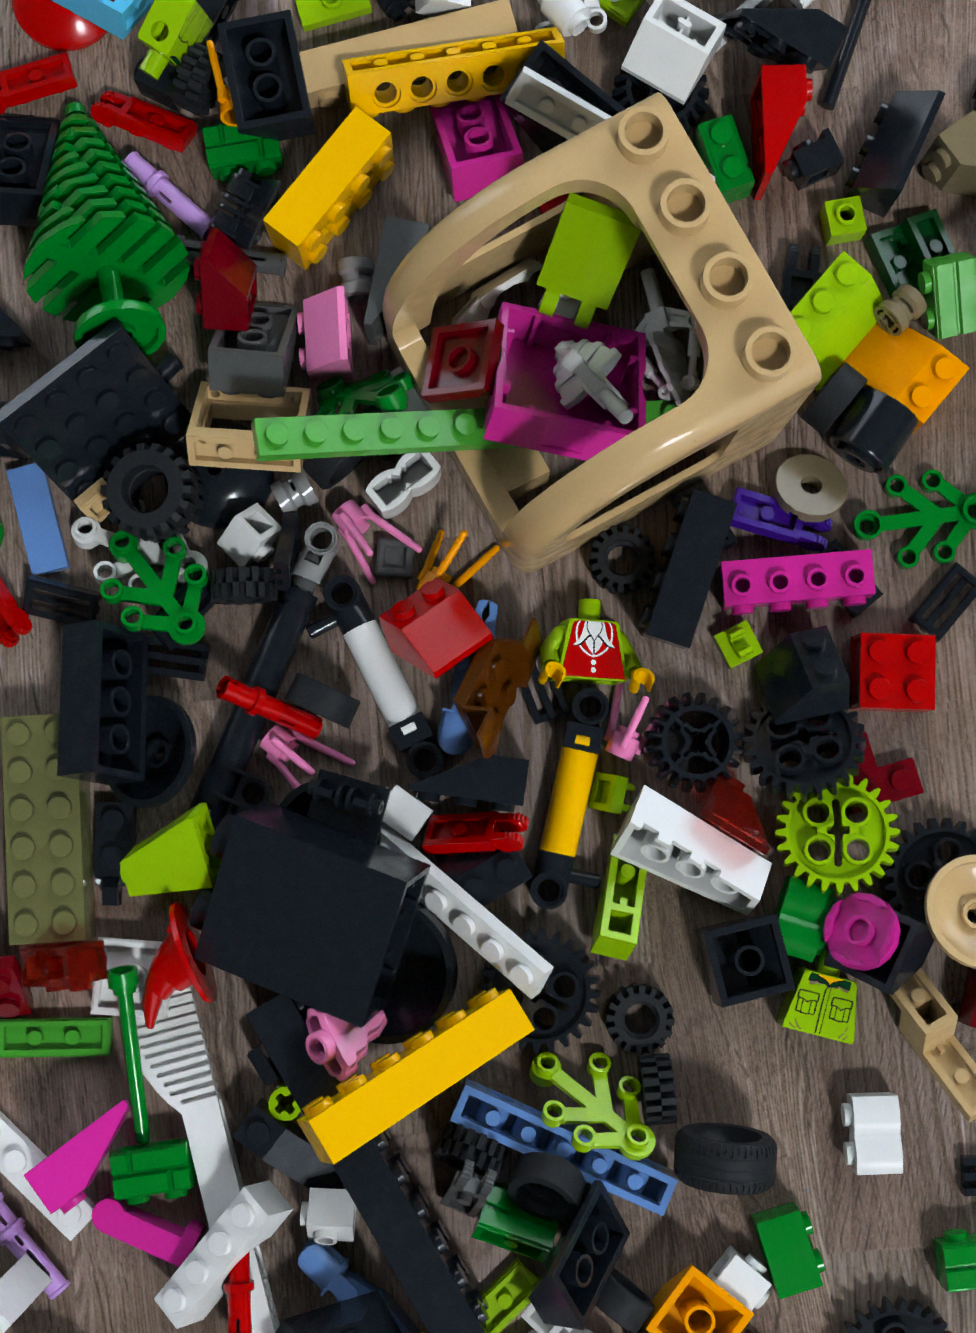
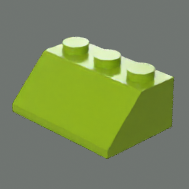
M844 250L790 311L815 354L821 369L822 378L814 388L816 391L821 389L877 323L874 309L883 301L872 275Z

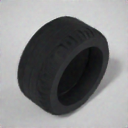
M693 1123L685 1125L677 1132L673 1168L674 1174L685 1185L707 1192L728 1195L760 1194L766 1192L774 1185L776 1179L777 1143L769 1134L754 1128L726 1123Z

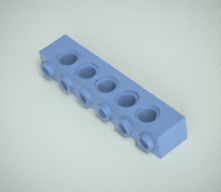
M465 1078L452 1108L450 1121L467 1129L471 1128L479 1134L483 1133L487 1135V1138L495 1139L499 1143L523 1154L546 1152L560 1156L574 1164L582 1172L586 1182L592 1184L595 1180H601L608 1192L661 1216L664 1215L678 1182V1178L672 1169L647 1158L630 1160L623 1156L619 1149H591L586 1153L578 1152L571 1144V1137L576 1126L561 1124L556 1128L548 1127L541 1120L542 1111L469 1078ZM578 1135L582 1142H590L588 1137Z

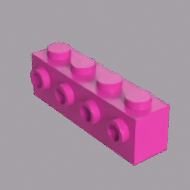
M872 549L724 561L719 565L722 609L732 610V615L753 614L755 607L768 606L769 612H785L791 610L792 604L806 603V609H821L829 607L828 601L843 600L844 606H858L866 604V598H871L876 594Z

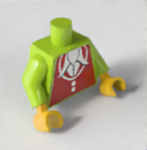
M579 599L578 618H568L560 622L558 626L553 627L539 648L542 672L538 682L541 685H544L547 679L548 681H555V688H559L562 682L618 685L627 682L628 677V679H631L628 686L629 691L635 694L639 690L640 683L646 687L647 692H650L655 681L653 672L643 668L626 634L621 631L620 624L616 621L600 620L601 600Z

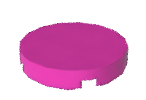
M856 892L850 894L844 900L840 899L831 907L825 918L823 936L825 943L828 944V948L831 951L829 953L834 960L850 969L867 971L880 967L892 957L899 944L901 929L898 916L889 903L873 894Z

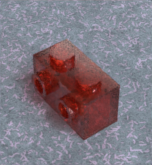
M104 940L55 942L19 949L23 987H46V992L69 989V992L92 989V982L107 979V955L104 949Z

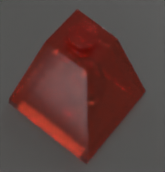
M718 776L711 786L708 785L691 814L754 853L767 855L770 847L752 798L743 792L745 785L732 776L729 779H722Z

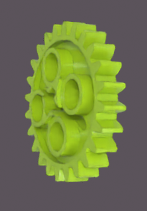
M849 774L850 785L845 787L840 783H836L837 795L835 796L825 789L822 790L821 801L816 798L814 793H808L807 801L804 803L801 800L800 793L795 792L792 797L795 801L794 803L789 801L782 802L781 807L788 815H777L776 822L785 826V828L778 829L774 833V837L785 839L784 843L777 846V852L789 853V856L783 862L784 867L795 864L797 869L793 877L796 879L803 874L807 875V888L811 887L815 881L821 882L820 890L822 894L826 892L829 885H834L837 896L842 894L844 885H848L851 892L856 893L858 891V881H861L869 888L873 884L870 876L871 873L878 878H882L885 875L879 864L886 866L893 864L894 860L886 852H897L899 849V845L890 841V838L899 836L900 830L889 827V824L893 823L898 816L897 814L885 813V810L891 803L890 800L877 801L876 798L881 791L880 788H876L870 793L866 791L867 779L861 781L857 786L853 784V775ZM835 800L839 802V831L846 833L839 843L842 865L839 867L834 862L835 837L833 834H828L834 825L832 801ZM815 806L820 807L826 812L827 820L822 823H814L808 818L807 810ZM851 806L859 807L865 814V820L860 823L850 821L846 817L845 809ZM816 843L822 844L828 850L829 856L823 861L814 860L809 855L808 847ZM853 843L862 845L867 852L866 859L857 861L850 858L847 853V846Z

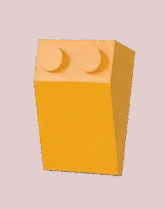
M878 323L873 326L838 367L839 369L845 362L867 378L868 381L862 389L871 388L883 392L898 400L913 412L918 419V424L912 434L927 421L970 369L944 346L908 327L899 336H893L885 332Z

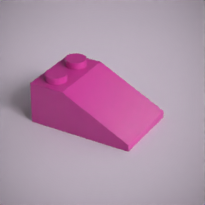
M501 94L486 96L483 100L476 102L467 100L453 101L444 107L428 105L446 178L454 202L471 198L497 179L523 165V152L505 107L499 102Z
M128 1099L122 1100L24 1174V1177L50 1214L59 1208L63 1214H66L87 1197L83 1190L90 1186L131 1109V1102Z

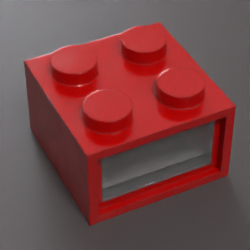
M859 633L852 636L850 710L920 713L935 710L936 635Z

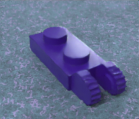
M736 487L732 501L736 502L737 506L730 526L789 544H798L803 549L816 552L826 550L828 543L826 538L804 531L802 527L804 525L811 530L826 532L831 530V518L822 522H804L797 519L798 516L792 512L788 514L782 510L774 497Z

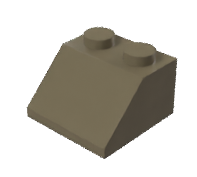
M972 110L938 134L919 162L926 180L931 184H935L941 192L976 197L975 110Z

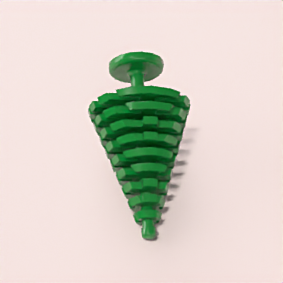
M70 102L64 108L65 119L60 124L51 160L54 164L48 172L46 186L42 195V203L37 215L38 228L34 231L24 266L23 281L33 274L27 280L26 292L36 304L50 291L43 298L42 310L55 317L63 311V320L76 322L73 339L77 349L116 319L147 357L157 351L165 341L166 324L157 308L173 299L186 282L190 263L184 258L189 253L178 235H175L168 222L165 223L166 220L159 209L155 211L157 207L150 198H147L149 195L138 185L139 181L130 173L131 170L106 140L93 118L88 119L85 106L80 102Z

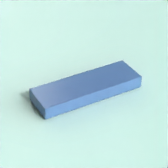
M36 463L6 470L32 575L39 577L71 568L48 476Z

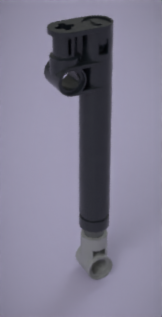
M315 522L305 531V541L295 563L293 571L295 577L288 591H281L279 595L280 600L276 602L242 682L250 687L260 686L266 690V694L275 698L308 624L309 614L313 611L318 600L317 597L313 596L316 586H322L331 562L340 550V537L334 527L327 522ZM320 533L332 535V542L326 549H317L313 545L314 538ZM233 704L188 809L189 811L199 803H207L214 831H216L219 823L226 815L231 814L235 816V814L255 806L249 802L246 795L247 789L252 784L258 783L264 789V798L260 803L264 801L272 803L274 799V789L269 781L245 771L267 719L257 714L250 716L243 712L242 707Z

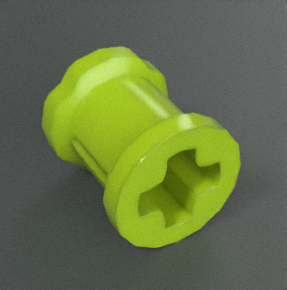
M285 1082L280 1083L270 1095L268 1106L272 1116L277 1120L290 1121L296 1118L301 1110L295 1100L292 1105L288 1104L285 1107L280 1104L283 1096L287 1097L291 1094Z

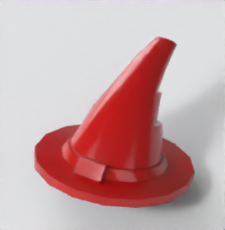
M180 902L169 905L170 923L165 930L169 934L154 954L146 976L142 1007L145 1024L148 1029L154 1028L163 1000H167L175 990L183 991L193 985L206 1003H212L217 999V986L212 966L194 958L200 933L198 929L191 927L190 914Z

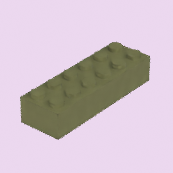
M60 713L0 717L9 945L86 941L96 937L90 783L88 781L57 776Z

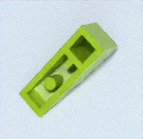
M618 834L613 836L610 853ZM609 853L594 921L590 953L626 961L637 945L647 871Z

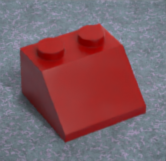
M437 577L425 583L419 590L404 600L395 603L392 608L379 616L390 651L435 679L493 639L492 632L461 591Z

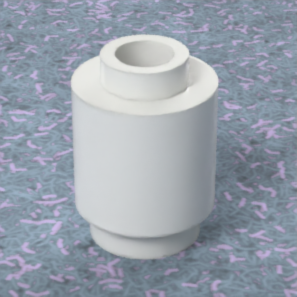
M537 0L541 6L540 11L554 27H557L564 37L579 35L589 24L590 9L582 0Z

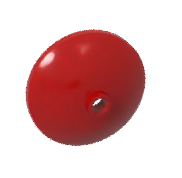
M12 0L15 17L23 31L34 42L45 48L56 51L80 50L96 43L107 33L106 30L51 0Z

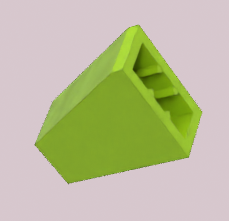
M199 803L134 846L119 863L120 876L122 881L126 883L130 897L214 887L221 860L213 858L210 854L211 842L215 831L207 803Z

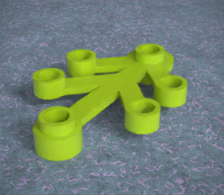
M543 1052L533 1058L529 1069L530 1079L540 1087L557 1086L581 1106L565 1107L557 1100L546 1102L541 1112V1120L546 1126L556 1128L561 1124H604L612 1131L596 1133L588 1125L577 1126L571 1137V1144L575 1150L586 1153L591 1149H619L622 1155L630 1160L644 1159L653 1152L656 1144L655 1135L647 1125L641 1123L637 1101L641 1091V1084L638 1079L633 1076H624L618 1083L616 1094L623 1102L624 1119H622L612 1108L607 1077L611 1067V1060L606 1054L602 1052L593 1053L586 1065V1070L592 1078L594 1095L561 1070V1063L554 1054ZM593 1063H600L604 1066V1068L599 1069L595 1067ZM541 1064H546L550 1066L551 1069L544 1068ZM623 1086L631 1087L634 1092H627ZM547 1111H555L559 1114V1117H552ZM578 1135L588 1137L590 1142H582ZM632 1136L640 1138L642 1142L635 1141Z

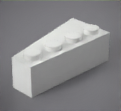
M646 785L642 787L625 815L610 855L746 916L760 902L772 865L771 862Z

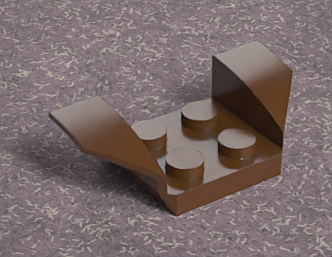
M536 618L531 619L522 640L495 638L480 647L453 699L476 748L482 750V755L485 759L492 757L498 750L503 720L509 707L516 700L517 687L527 688L541 646V634Z

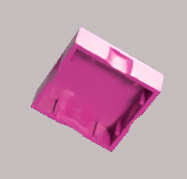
M502 301L497 319L504 324V331L492 396H487L483 439L587 461L646 424V399L642 386L643 376L646 371V333L597 322H591L588 330L573 325L575 321L573 319L555 313L550 317L539 313V309ZM581 339H588L591 343L600 341L606 345L605 347L609 349L615 347L622 355L605 378L630 404L628 408L633 412V418L629 423H620L607 408L604 410L589 394L568 410L560 403L562 397L555 389L554 383L557 381V378L553 374L554 366L557 364V361L554 359L556 354L554 348L558 343L570 340L578 343Z

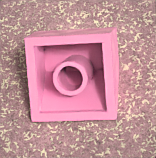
M336 286L304 299V312L297 313L299 335L305 334V348H299L301 370H307L310 381H324L337 376H341L343 379H354L350 307L344 286Z

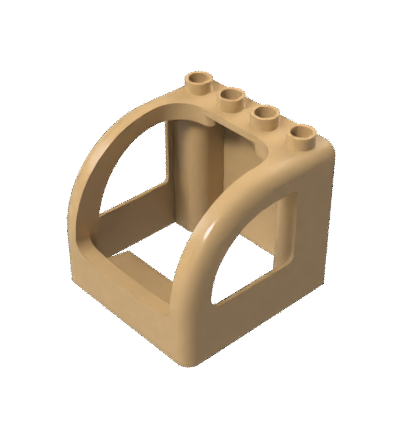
M659 92L531 159L473 195L442 219L409 251L393 273L384 292L382 313L389 346L402 369L410 372L415 383L414 389L426 409L430 411L486 408L487 396L429 403L421 397L429 349L419 330L430 325L433 309L508 270L526 258H530L549 248L566 201L489 243L487 242L519 218L558 196L575 193L624 211L632 224L642 229L625 270L656 254L695 322V334L700 342L704 356L703 377L695 393L679 406L618 440L566 474L520 511L514 501L548 483L550 470L539 451L523 447L448 451L509 562L514 568L522 572H534L598 538L603 531H608L610 527H618L669 499L701 479L704 480L770 444L822 378L821 369L815 354L671 105ZM701 449L706 453L707 458L577 528L595 513L668 467Z

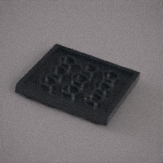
M116 319L0 409V426L73 503L74 499L101 477L103 478L105 470L112 471L114 465L110 462L115 456L122 459L124 457L122 453L124 449L129 447L136 451V444L145 443L150 447L152 443L162 445L188 425L191 418L189 411Z

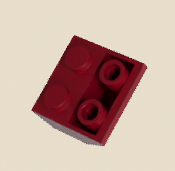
M211 228L207 240L201 241L200 257H195L194 261L195 280H201V292H198L196 297L197 314L203 315L204 329L249 331L258 300L257 265L219 228Z

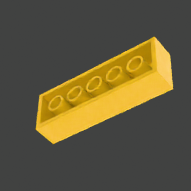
M494 987L488 991L483 990L466 1001L469 1007L466 1010L463 1008L456 1012L453 1010L436 1020L434 1024L437 1029L432 1032L428 1030L424 1033L422 1031L416 1033L402 1043L405 1049L400 1053L396 1051L390 1054L388 1052L370 1063L369 1066L372 1071L364 1075L362 1073L358 1076L354 1074L336 1086L339 1093L333 1097L327 1096L323 1098V1096H320L304 1106L302 1110L305 1115L296 1121L319 1160L328 1164H336L534 1031V1027L511 989L497 991Z

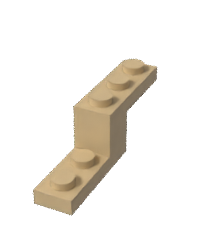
M920 968L893 995H890L901 1009L899 1031L968 1123L976 1119V1063L954 1036L958 1015Z

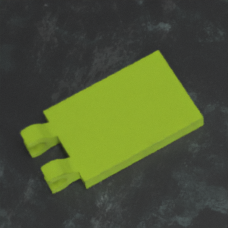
M569 193L536 285L546 288L538 312L552 317L560 295L569 296L581 301L573 325L588 330L596 307L604 310L608 309L642 229L635 227L624 211L575 193Z

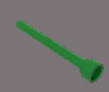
M123 965L109 969L106 974L108 988L113 990V995L117 996L135 1140L138 1144L144 1145L150 1140V1128L133 993L136 992V986L139 984L138 968L134 965Z

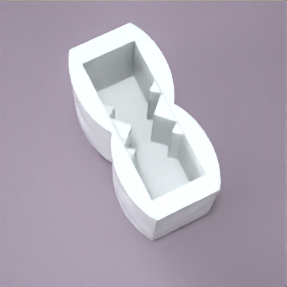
M430 452L404 454L394 469L383 471L371 480L365 491L368 500L383 519L395 517L408 507L413 497L429 492L438 483L442 475L441 466Z
M893 1092L847 1093V1103H841L842 1124L844 1127H849V1142L843 1143L845 1164L851 1165V1169L856 1175L903 1174V1150L900 1135L901 1121L898 1095Z

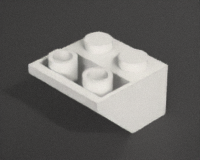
M654 0L642 20L621 69L684 105L721 45L727 24L685 0Z

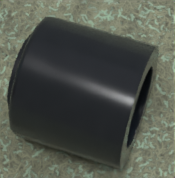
M863 388L859 391L832 433L830 443L837 454L852 466L865 472L884 474L887 473L918 424V419L905 405L891 396L875 389Z

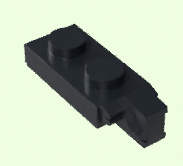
M96 801L94 876H96L95 886H102V905L105 906L122 905V891L126 883L121 879L119 863L135 846L137 807L124 802Z

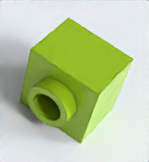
M860 195L825 201L819 210L825 246L861 240L867 231ZM848 214L849 220L842 219L840 215Z

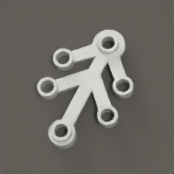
M139 499L142 512L147 513L144 502ZM87 516L77 519L71 527L73 540L82 549H92L99 544L109 547V540L114 532L101 528L97 520L94 521ZM84 526L92 527L89 533L83 534L79 532ZM177 532V537L184 541L187 548V555L181 562L177 581L183 585L186 582L184 578V564L189 562L200 564L206 569L208 574V563L200 552L189 550L183 534ZM140 539V554L150 566L157 564L164 567L166 556L158 543ZM123 540L117 546L125 547L128 545L129 540ZM180 546L172 547L174 553H178L181 550ZM109 561L97 563L93 570L96 582L100 585L106 579H119L135 572L128 563L116 562L113 564ZM108 569L112 571V574L107 578L99 576L102 570ZM163 571L156 573L160 580L162 579ZM134 574L129 579V587H134L136 583L142 582L137 574Z

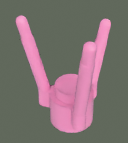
M351 499L340 505L332 514V520L339 527L338 532L346 540L363 573L372 585L376 583V578L357 545L358 543L367 556L373 555V550L362 536L370 526L367 522L368 519L417 553L422 552L420 545L374 513L367 503L360 507L355 500Z
M624 683L615 685L608 726L603 736V740L608 741L604 750L632 762L635 754L640 756L645 743L648 741L644 737V732L638 739L640 733L636 732V728L645 712L649 697H642L628 728L619 725L617 731H615ZM667 701L664 706H666V707H668V708L670 709L669 704H668V701ZM657 713L655 717L662 720V717ZM649 724L645 731H655L656 728Z
M276 724L260 743V747L267 752L265 758L276 766L293 789L300 786V784L282 760L284 762H287L289 759L292 760L310 776L316 774L315 769L296 753L299 748V744L295 742L296 740L351 767L356 765L355 760L294 730L289 728L286 730L279 724Z

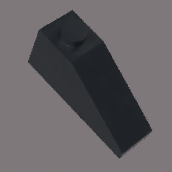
M264 1098L259 1100L232 1135V1137L261 1160L308 1189H335L341 1181L332 1164L319 1160L302 1129L291 1120L281 1121L272 1116L269 1111L268 1102Z

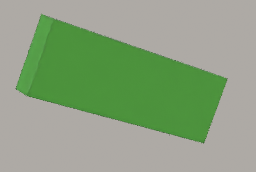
M113 1016L0 1018V1058L113 1055Z

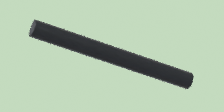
M856 0L847 26V32L843 38L821 102V107L826 110H834L871 0Z

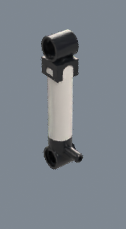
M348 575L333 576L327 581L323 592L325 602L331 614L306 626L310 638L314 639L339 627L399 752L402 753L408 750L406 763L409 771L420 779L440 774L444 767L443 753L437 745L428 742V739L434 737L393 653L390 651L389 645L361 588ZM343 586L351 588L353 590L351 601L347 604L334 602V593L338 588ZM423 750L433 752L436 757V764L429 771H421L415 764V757Z

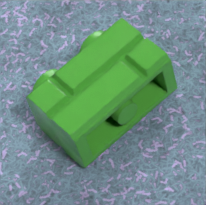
M957 252L924 259L922 261L923 272L918 274L919 289L922 294H925L927 310L921 316L923 328L938 339L976 332V257L967 252Z

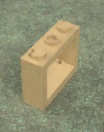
M201 381L186 432L189 465L301 473L304 459L257 461L252 430L210 427L213 418L253 421L254 418L312 416L311 388L287 387L284 397L263 398L257 394L246 393L227 395L221 391L209 390V382Z

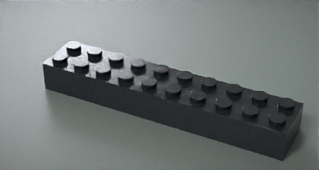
M278 993L256 1006L246 1016L301 1112L305 1115L302 1110L304 1106L320 1096H323V1098L327 1096L333 1097L339 1093L336 1086L341 1082L336 1077L330 1076L324 1064L319 1065L312 1061L307 1053L305 1042L309 1032L306 1026L307 1009L311 1007ZM388 1129L334 1164L335 1171L428 1332L486 1333V1321L489 1319L486 1312L489 1308L487 1300L479 1287L472 1289L466 1277L469 1275V1270L459 1253L454 1256L446 1243L450 1238L441 1221L438 1219L434 1222L429 1215L427 1208L430 1207V1203L420 1186L414 1189L407 1176L411 1171L401 1153L396 1155L393 1153L388 1144V1141L391 1140Z

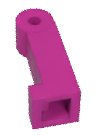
M114 1192L102 1197L93 1208L91 1215L92 1222L99 1231L178 1267L181 1266L197 1246L206 1224L192 1219L186 1228L181 1227L138 1207L128 1205L127 1199L115 1200Z

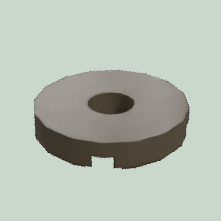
M799 454L788 458L779 466L772 484L774 498L780 508L788 514L792 512L798 516L797 519L804 522H822L832 518L844 504L847 495L846 479L839 468L829 460L814 454ZM808 483L813 485L818 493L811 494L806 492L801 484Z

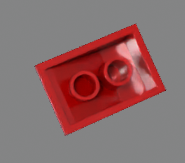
M806 64L761 65L750 95L752 171L755 179L753 186L754 200H761L799 118L804 117L806 102H810L812 99L813 83L812 79L806 76Z

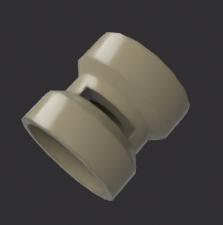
M902 284L892 293L890 300H883L874 309V316L879 326L885 332L893 336H899L908 328L911 320H917L926 312L927 304L922 294L916 288L908 284Z

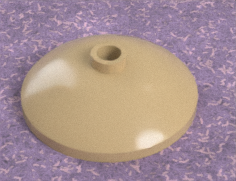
M976 854L956 858L937 871L926 891L924 912L928 929L937 945L953 960L964 966L976 969V923L968 919V911L976 915Z

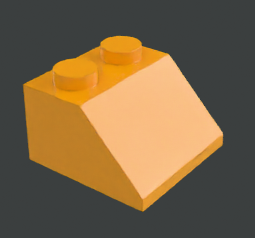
M690 1264L660 1288L652 1299L655 1308L644 1322V1327L650 1333H741L754 1316V1312L697 1267Z

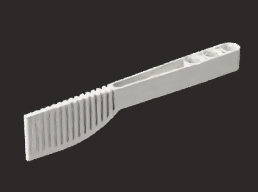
M191 985L183 991L175 990L171 994L168 1019H156L153 1029L146 1027L145 1018L136 1017L143 1075L155 1091L169 1105L182 1114L210 1229L242 1190L244 1183L221 1094L218 1091L219 1086L215 1079L213 1063L210 1060L211 1056L210 1052H208V1044L205 1040L206 1036L203 1032L193 986ZM257 1245L249 1252L250 1279L254 1280V1290L251 1291L252 1333H275L280 1324L261 1249Z

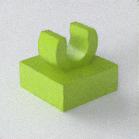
M747 619L712 637L728 670L763 653Z
M595 772L588 808L621 815L622 811L627 812L631 807L628 804H624L626 790L635 791L636 787L628 783L629 778Z

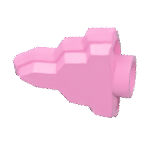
M315 1008L307 1009L306 1026L309 1035L306 1038L305 1044L309 1057L316 1064H324L330 1076L336 1077L340 1082L346 1080L358 1071V1062L368 1054V1043L380 1036L388 1022L386 1015L381 1010L366 1025L360 1028Z

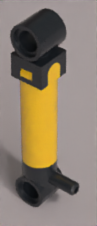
M586 688L579 691L571 704V713L576 721L567 722L530 889L533 901L543 909H555L562 905L568 895L570 883L593 889H599L601 884V875L573 868L605 730L597 727V725L606 718L609 711V702L606 695L595 688ZM593 698L597 700L600 705V713L593 718L584 716L579 709V704L583 699ZM546 879H552L559 884L560 892L553 900H545L538 893L539 884Z

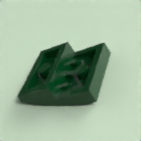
M936 209L906 218L900 225L870 234L864 240L890 299L892 298V293L902 284L911 285L920 292L918 274L923 272L922 261L924 259L956 253Z

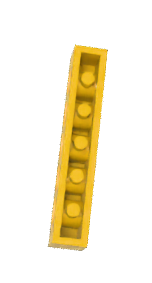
M557 27L344 59L342 60L350 112L357 106L371 118H374L379 113L384 112L407 113L414 110L415 107L428 105L444 107L453 101L467 100L476 102L483 100L486 96L502 95L520 70V65L528 59L540 40H543L563 58H565V41ZM498 65L493 73L483 74L489 66ZM463 71L457 79H448L451 73ZM421 76L427 77L424 83L412 85L416 78ZM383 82L391 83L390 87L384 91L376 90L377 86Z

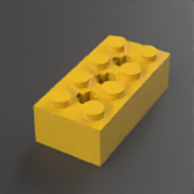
M355 106L264 217L263 222L272 245L282 253H286L288 258L305 271L312 263L317 264L327 252L328 247L326 245L334 235L339 237L346 230L350 223L349 217L357 207L362 209L368 203L373 193V187L379 180L385 181L394 170L395 159L391 132Z

